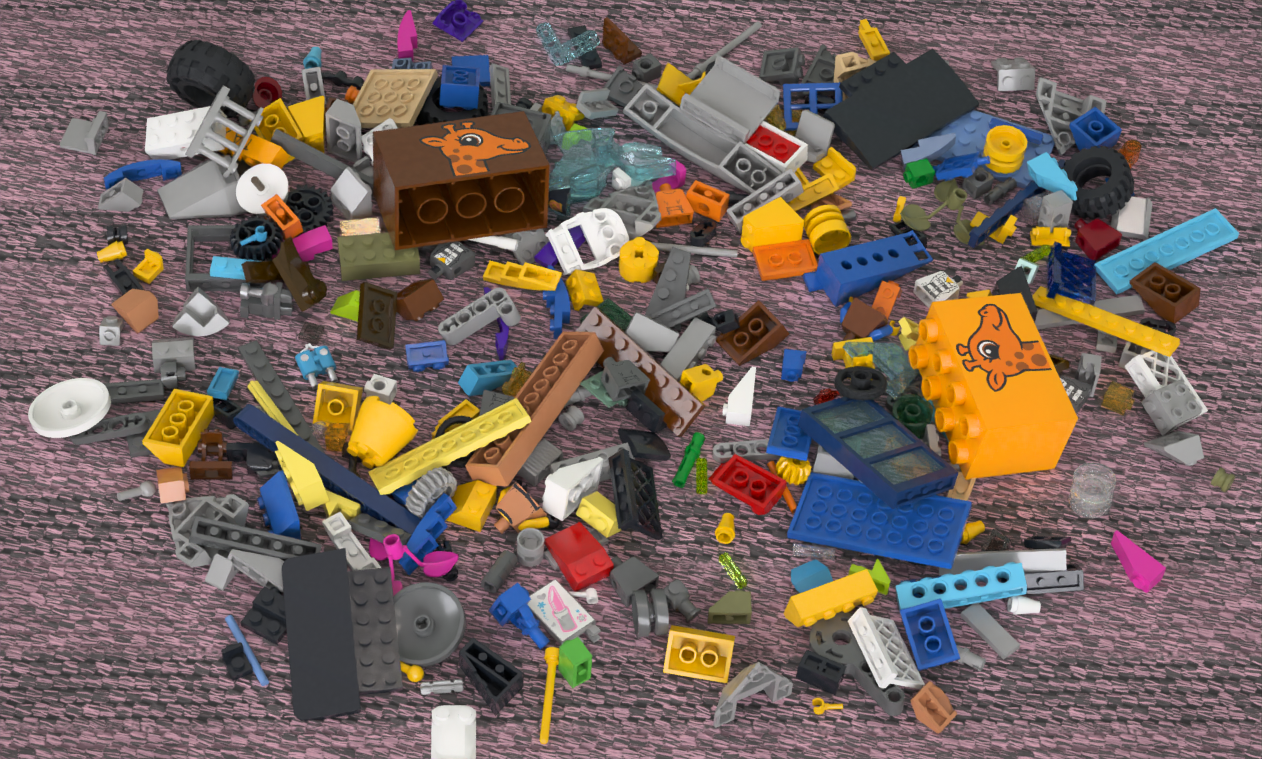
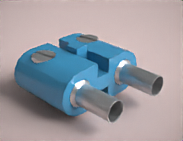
M306 344V348L295 356L303 378L305 380L309 379L312 389L318 388V382L315 378L318 374H328L331 382L336 383L338 379L334 371L337 367L328 346Z

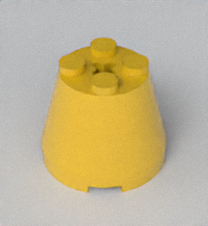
M368 396L362 403L347 448L349 454L360 457L362 464L369 469H373L374 466H384L411 442L418 432V429L413 425L415 420L404 409L393 402L389 405L379 401L380 398L378 396Z

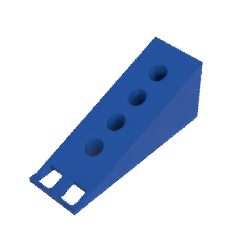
M912 230L908 233L821 253L815 277L822 285L823 290L833 305L837 307L848 302L849 297L857 298L880 287L882 281L888 283V281L897 279L932 262L933 259ZM913 236L917 240V244L909 246L905 239ZM924 251L928 258L919 261L914 253Z

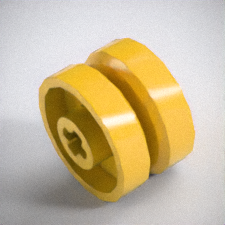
M1002 125L992 128L986 136L982 157H990V164L985 165L989 169L1003 174L1019 170L1023 164L1027 148L1025 134L1013 126Z

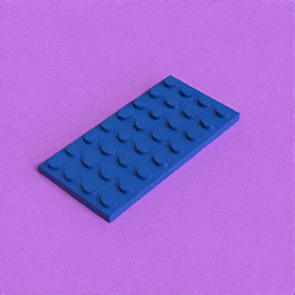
M811 472L788 529L787 537L952 569L972 508V502L934 495L891 509L860 481Z

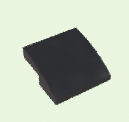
M623 428L617 430L622 444L628 442L633 458L668 461L671 457L667 446L657 434L649 431Z

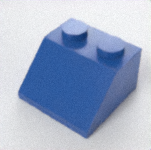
M1097 107L1092 108L1069 125L1077 148L1080 151L1084 148L1090 149L1091 146H1097V148L1106 146L1110 149L1117 144L1122 131L1119 126Z

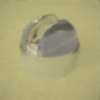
M316 422L310 428L312 434L318 440L320 437L326 438L328 434L325 422Z

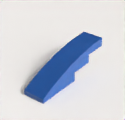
M443 493L428 510L406 544L408 549L421 562H423L425 555L432 553L439 546L435 540L448 527L445 520L457 509L450 496L446 493ZM406 552L403 553V557L399 560V564L409 576L419 566Z

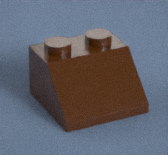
M434 279L417 280L397 293L396 312L405 320L418 321L425 316L424 313L428 310L433 311L440 306L439 303L445 299Z

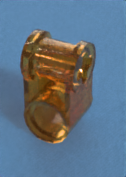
M1133 139L1126 141L1118 150V152L1124 155L1130 169L1138 161L1141 152L1140 142Z

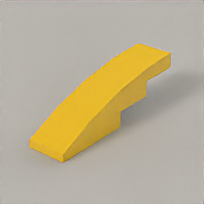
M489 261L483 275V280L522 289L555 291L562 272L526 262L522 266L508 261L506 265Z

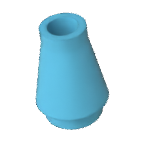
M312 47L303 61L305 69L321 68L322 50L319 47Z

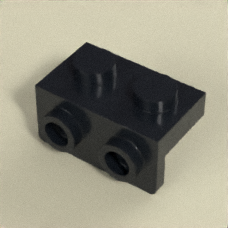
M640 390L632 391L626 409L653 434L667 428V424L663 421L665 413Z

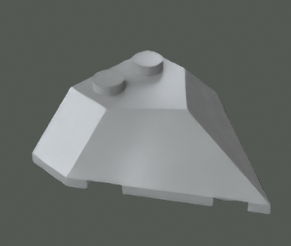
M1040 77L1036 97L1061 156L1076 143L1069 126L1070 123L1094 107L1105 113L1107 101L1092 95L1082 100L1056 90V82Z
M652 181L645 182V186H632L609 193L607 198H592L583 207L584 213L600 208H607L616 212L622 219L629 240L643 236L661 220V213L659 212L656 195L652 188Z
M234 494L226 495L225 498H216L215 496L186 498L183 501L166 503L169 511L168 517L172 537L176 546V557L191 568L210 565L216 553L222 556L226 551L189 543L195 516L245 527L249 504Z
M760 662L744 668L723 688L714 715V727H719L734 720L737 701L761 690L766 692L772 703L791 695L792 681Z

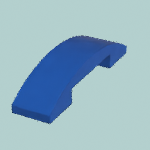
M158 159L140 161L123 166L104 177L105 190H108L125 178L131 182L161 175L163 181L175 179L182 175L181 164L174 160Z

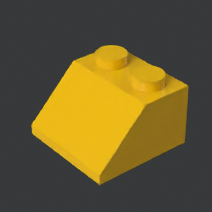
M327 381L319 383L313 424L353 431L361 405L363 388Z
M475 480L457 486L455 494L451 498L457 509L446 521L481 532L496 502L497 487Z

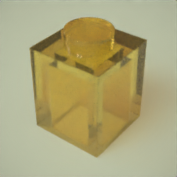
M1112 381L1104 395L1101 406L1124 416L1126 410H1131L1134 405L1135 399L1132 397L1135 390Z

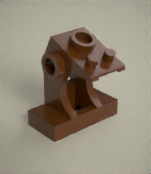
M204 429V432H201V441H198V453H202L201 461H190L191 480H233L232 461H223L224 453H227L226 446L228 441H224L220 429H215V432H209V429ZM207 456H218V461H207Z

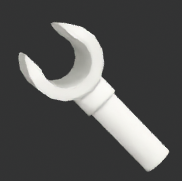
M588 588L586 592L568 591L573 597L586 598L588 604L598 603L597 591L594 588Z

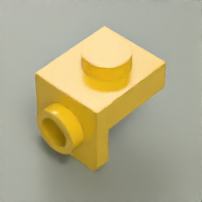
M146 249L144 251L145 259L133 270V275L150 284L164 270L162 256L157 252Z

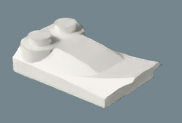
M442 705L432 710L431 759H476L475 709L466 705Z

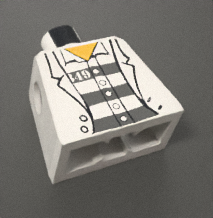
M939 271L917 279L913 293L930 309L932 302L958 299L959 287L963 285V281L958 275L950 278L944 271Z

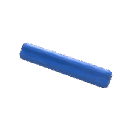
M992 118L989 123L990 129L1002 125L1013 126L1025 134L1027 141L1038 145L1042 143L1043 134Z

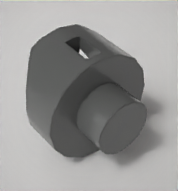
M176 361L165 362L160 367L161 383L168 389H177L178 381H186L185 367L177 368Z

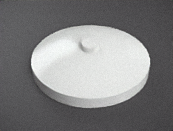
M75 378L49 387L38 395L29 408L28 418L32 428L42 436L61 438L76 435L90 429L103 419L111 405L110 394L107 387L95 379Z

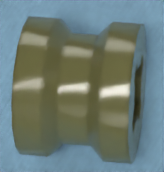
M1220 467L1214 475L1211 485L1220 487L1221 491L1226 493L1236 476L1226 473L1225 469Z

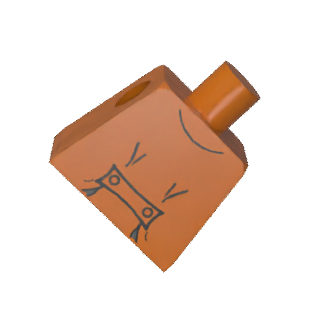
M668 183L662 184L659 187L660 191L655 193L658 209L661 213V220L656 224V228L692 223L694 211L683 190L671 189V185Z

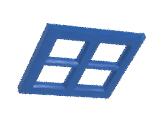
M841 82L783 84L784 131H793L798 128L799 122H792L791 110L810 109L811 112L817 114V109H830L842 102L843 91L839 88ZM809 91V104H791V92ZM817 91H835V103L817 104Z

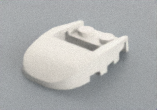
M607 208L576 214L573 218L562 222L557 228L550 229L545 234L549 238L564 271L563 275L572 274L575 269L590 271L607 264L620 255L621 247L629 241V236L622 219L616 212ZM579 225L595 258L594 261L583 264L568 229Z

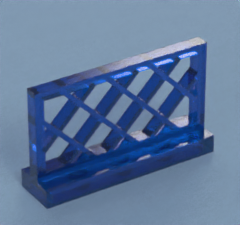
M1054 241L1048 255L1046 297L1054 299L1055 295L1059 294L1094 305L1096 301V267L1094 264L1096 261L1063 251L1062 244Z

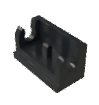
M806 650L798 665L796 679L836 695L839 684L843 681L847 666Z

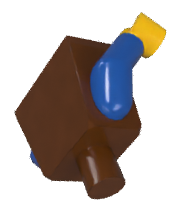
M849 297V301L840 310V323L843 331L846 333L842 341L872 337L874 342L888 335L896 336L901 328L900 326L894 327L895 321L893 320L887 325L888 322L885 315L856 297L854 299Z

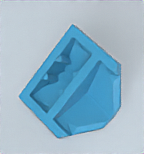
M817 559L791 569V583L799 593L833 581L828 567Z

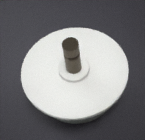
M259 164L251 167L241 176L236 187L238 203L244 210L252 214L266 216L267 214L261 205L276 194L285 203L288 199V179L279 167L272 164Z

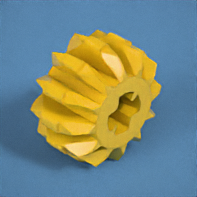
M781 456L776 464L775 471L777 476L786 480L789 485L794 483L798 486L807 481L812 467L808 460L804 461Z

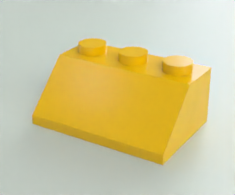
M281 98L263 108L264 110L261 114L263 119L258 127L256 125L254 127L260 138L270 142L275 130L278 129L303 142L304 137ZM289 155L290 157L285 164L295 159V157Z
M671 625L663 672L727 683L735 636Z

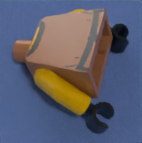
M519 479L513 485L501 491L496 510L502 517L494 526L501 534L510 526L517 533H520L526 528L539 529L549 527L550 529H555L559 526L560 520L554 521L556 517L549 514L548 518L545 517L547 514L527 493L528 485L522 486V480Z

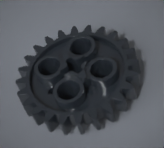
M305 184L304 188L297 185L295 190L290 187L285 204L300 219L303 232L299 235L324 225L327 228V222H331V216H334L331 197H328L327 192H322V188L316 190L315 185L310 189L307 184Z

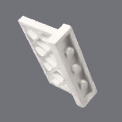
M1151 350L1143 355L1134 357L1125 365V368L1145 398L1153 391L1166 386L1167 381L1173 383L1177 380H1182L1202 411L1200 415L1177 425L1173 430L1208 411L1172 356L1163 355L1165 358L1164 362L1157 359L1158 352ZM1144 360L1152 362L1151 368L1147 366ZM1156 364L1164 367L1163 373L1156 371ZM1168 369L1174 371L1176 378L1168 376ZM1155 376L1163 379L1162 385L1159 384Z
M860 607L848 620V623L878 686L886 688L889 684L921 689L925 684L894 620L869 615L866 608Z

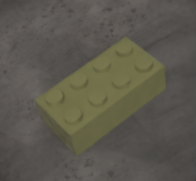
M388 232L337 237L342 281L420 274L418 247L395 250Z

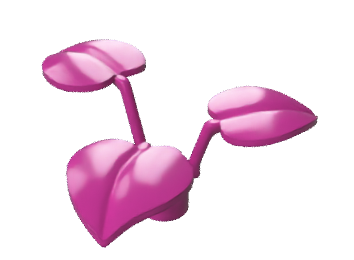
M396 534L385 537L383 543L373 538L370 539L369 553L372 558L374 557L377 561L389 559L393 596L403 589L400 581H394L393 560L402 558L404 552L420 567H424L423 572L429 577L445 575L453 568L459 558L456 553L436 551L425 555L424 562H421L408 549L407 545H402L400 537Z

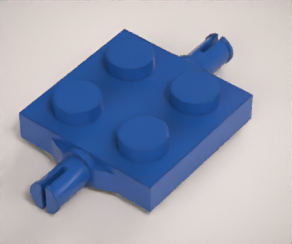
M981 152L947 158L941 164L932 167L936 173L937 180L944 179L945 181H950L955 177L962 176L966 178L973 175L978 166L990 164V157H982Z

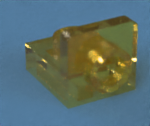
M350 423L329 424L325 430L327 451H342L344 443H347L346 438L351 431Z

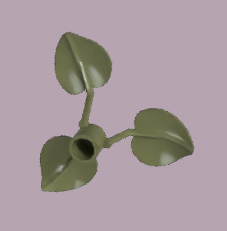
M955 178L950 181L944 180L935 187V197L944 203L930 215L926 216L925 211L915 204L906 205L900 213L901 218L910 228L917 231H925L931 226L928 219L932 218L946 205L950 210H959L956 219L958 224L953 227V231L957 239L965 244H968L970 239L969 233L974 228L970 226V220L963 219L961 221L960 219L964 209L962 204L967 199V193L963 189L958 188Z

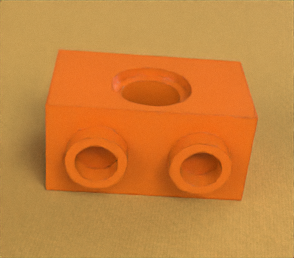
M697 180L694 181L686 195L694 212L717 222H720L727 212L730 194Z

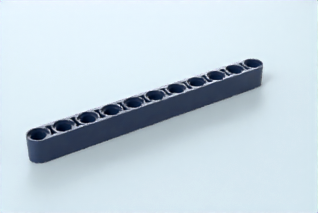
M247 404L234 417L233 421L240 430L274 453L278 450L275 442L279 441L312 462L324 487L334 494L360 504L362 513L384 521L393 527L400 528L409 534H413L421 519L385 494L380 495L376 488L255 406Z

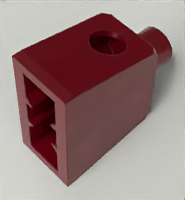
M1079 219L1075 223L1074 227L1078 230L1075 242L1092 262L1119 247L1122 234L1102 220L1095 219L1087 224L1083 219Z

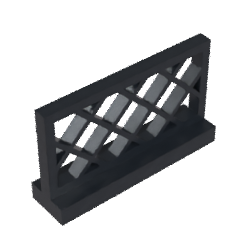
M622 449L608 458L618 529L625 531L631 528L651 538L660 540L663 538L653 469L630 458L629 451ZM635 475L638 477V479L640 480V482L642 483V485H641V484L639 483V481L636 479ZM637 493H639V494L641 495V497L643 498V500H644L645 502H643V501L641 500V498L639 497V495H638ZM640 510H641V511L643 512V514L646 516L647 520H646V519L644 518V516L641 514Z

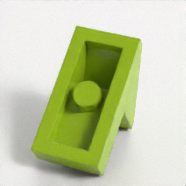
M877 559L873 569L867 570L878 592L887 595L891 580L879 559ZM852 564L848 576L867 568Z

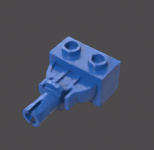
M516 583L496 599L489 612L502 627L511 621L522 631L523 636L529 635L541 650L550 643V640L539 628L540 621L534 618L530 607L527 605L531 600L529 592L525 587H521L519 583Z

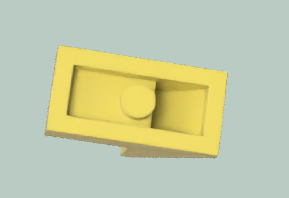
M903 317L898 321L902 328L901 334L898 337L905 351H907L910 346L916 345L919 337V324Z
M326 490L330 501L322 504L327 518L338 512H341L346 520L353 519L361 514L360 504Z

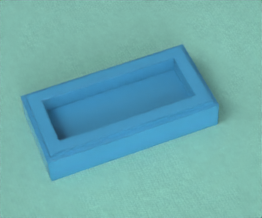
M219 367L207 390V395L227 400L238 379L239 371Z

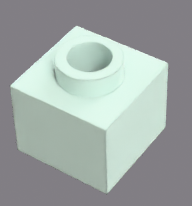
M1020 258L1016 268L1022 266L1024 271V268L1028 267L1030 273L1025 274L1028 284H1032L1040 265Z

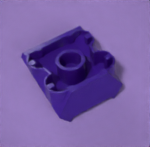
M456 0L450 2L439 13L432 24L464 42L484 20L476 12L466 10L467 5L464 1Z

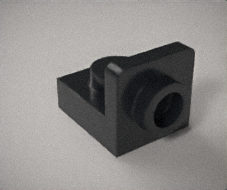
M241 642L228 645L221 650L222 661L232 681L253 673Z

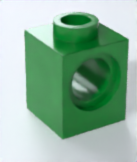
M925 158L907 163L903 177L905 182L909 183L911 188L914 189L932 184L935 171L928 159Z

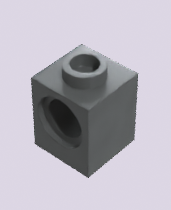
M650 53L633 61L632 75L636 80L648 83L661 77L662 64Z
M981 166L974 171L973 175L964 178L962 189L973 199H977L992 189L994 177Z

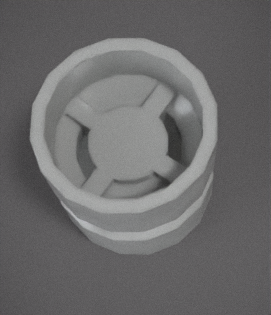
M526 528L518 534L516 555L519 563L524 566L533 567L542 562L544 557V535L538 529Z

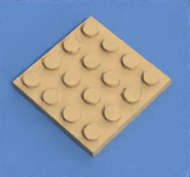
M436 69L370 70L353 103L361 123V128H375L389 118L394 120L398 128L413 126L438 77Z

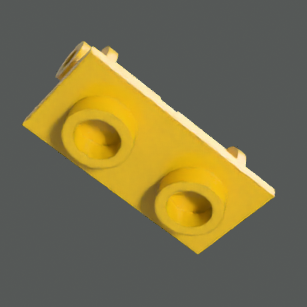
M1036 226L1030 231L1031 244L1034 246L1070 247L1069 237L1071 236V229H1067V227H1054L1053 233H1050V227Z

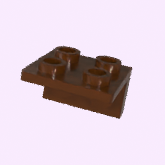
M608 17L604 18L602 44L613 53L615 59L620 60L625 65L641 57L642 51Z

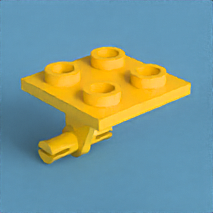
M667 63L657 90L680 106L684 94L690 95L706 76V71L702 73L701 78L693 81L670 63Z

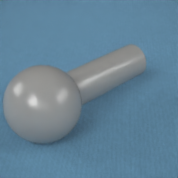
M144 481L138 488L117 493V498L121 501L140 495L152 496L156 491V487L151 481Z

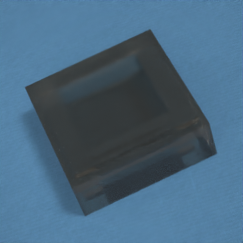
M305 321L298 335V340L317 345L324 332V326Z

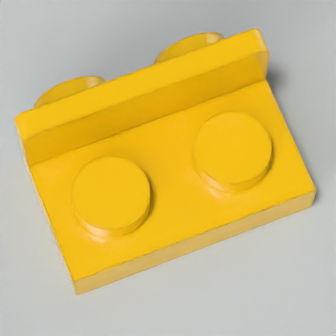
M833 147L828 149L827 156L813 164V169L821 176L831 173L839 190L855 181L856 167Z

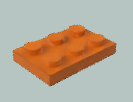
M809 239L755 246L752 250L762 281L801 276L804 273L817 271L818 264Z

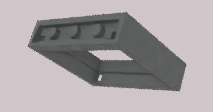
M188 225L185 272L187 292H194L197 287L201 288L204 292L241 290V285L246 283V280L210 276V273H193L195 242H230L229 238L235 225ZM266 283L247 284H250V288H263Z

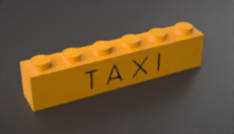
M226 127V139L239 145L243 136ZM251 134L237 160L241 161L242 159L251 167L259 164H272L282 169L290 156L281 146ZM226 147L223 150H218L224 155L228 153L233 156L235 153Z

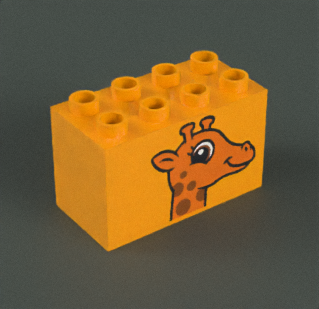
M1015 293L932 302L926 319H922L919 322V337L916 345L910 346L908 357L911 367L919 369L922 376L921 388L925 400H932L936 409V428L939 432H945L949 440L948 455L951 463L954 465L959 464L965 480L976 477L983 478L1054 469L1078 417L1022 294Z

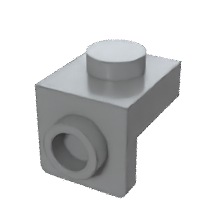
M116 316L103 318L99 326L100 345H120V333L124 327V319H118Z

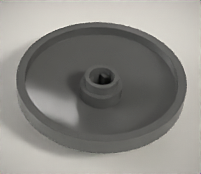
M422 582L407 586L394 595L400 661L409 666H431L445 660L458 648L466 629V615L461 602L451 590L440 584Z

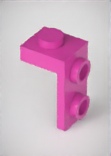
M675 158L668 161L667 174L652 182L654 192L660 191L659 187L665 183L670 184L671 189H678L685 185V166Z

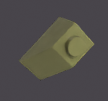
M729 591L709 608L707 624H750L752 615L751 591Z

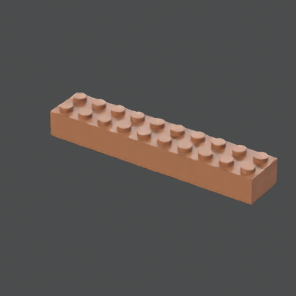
M563 331L515 396L528 413L531 422L523 428L516 429L505 437L498 438L487 446L478 448L465 465L473 481L479 480L494 486H508L603 353L604 350L595 332Z

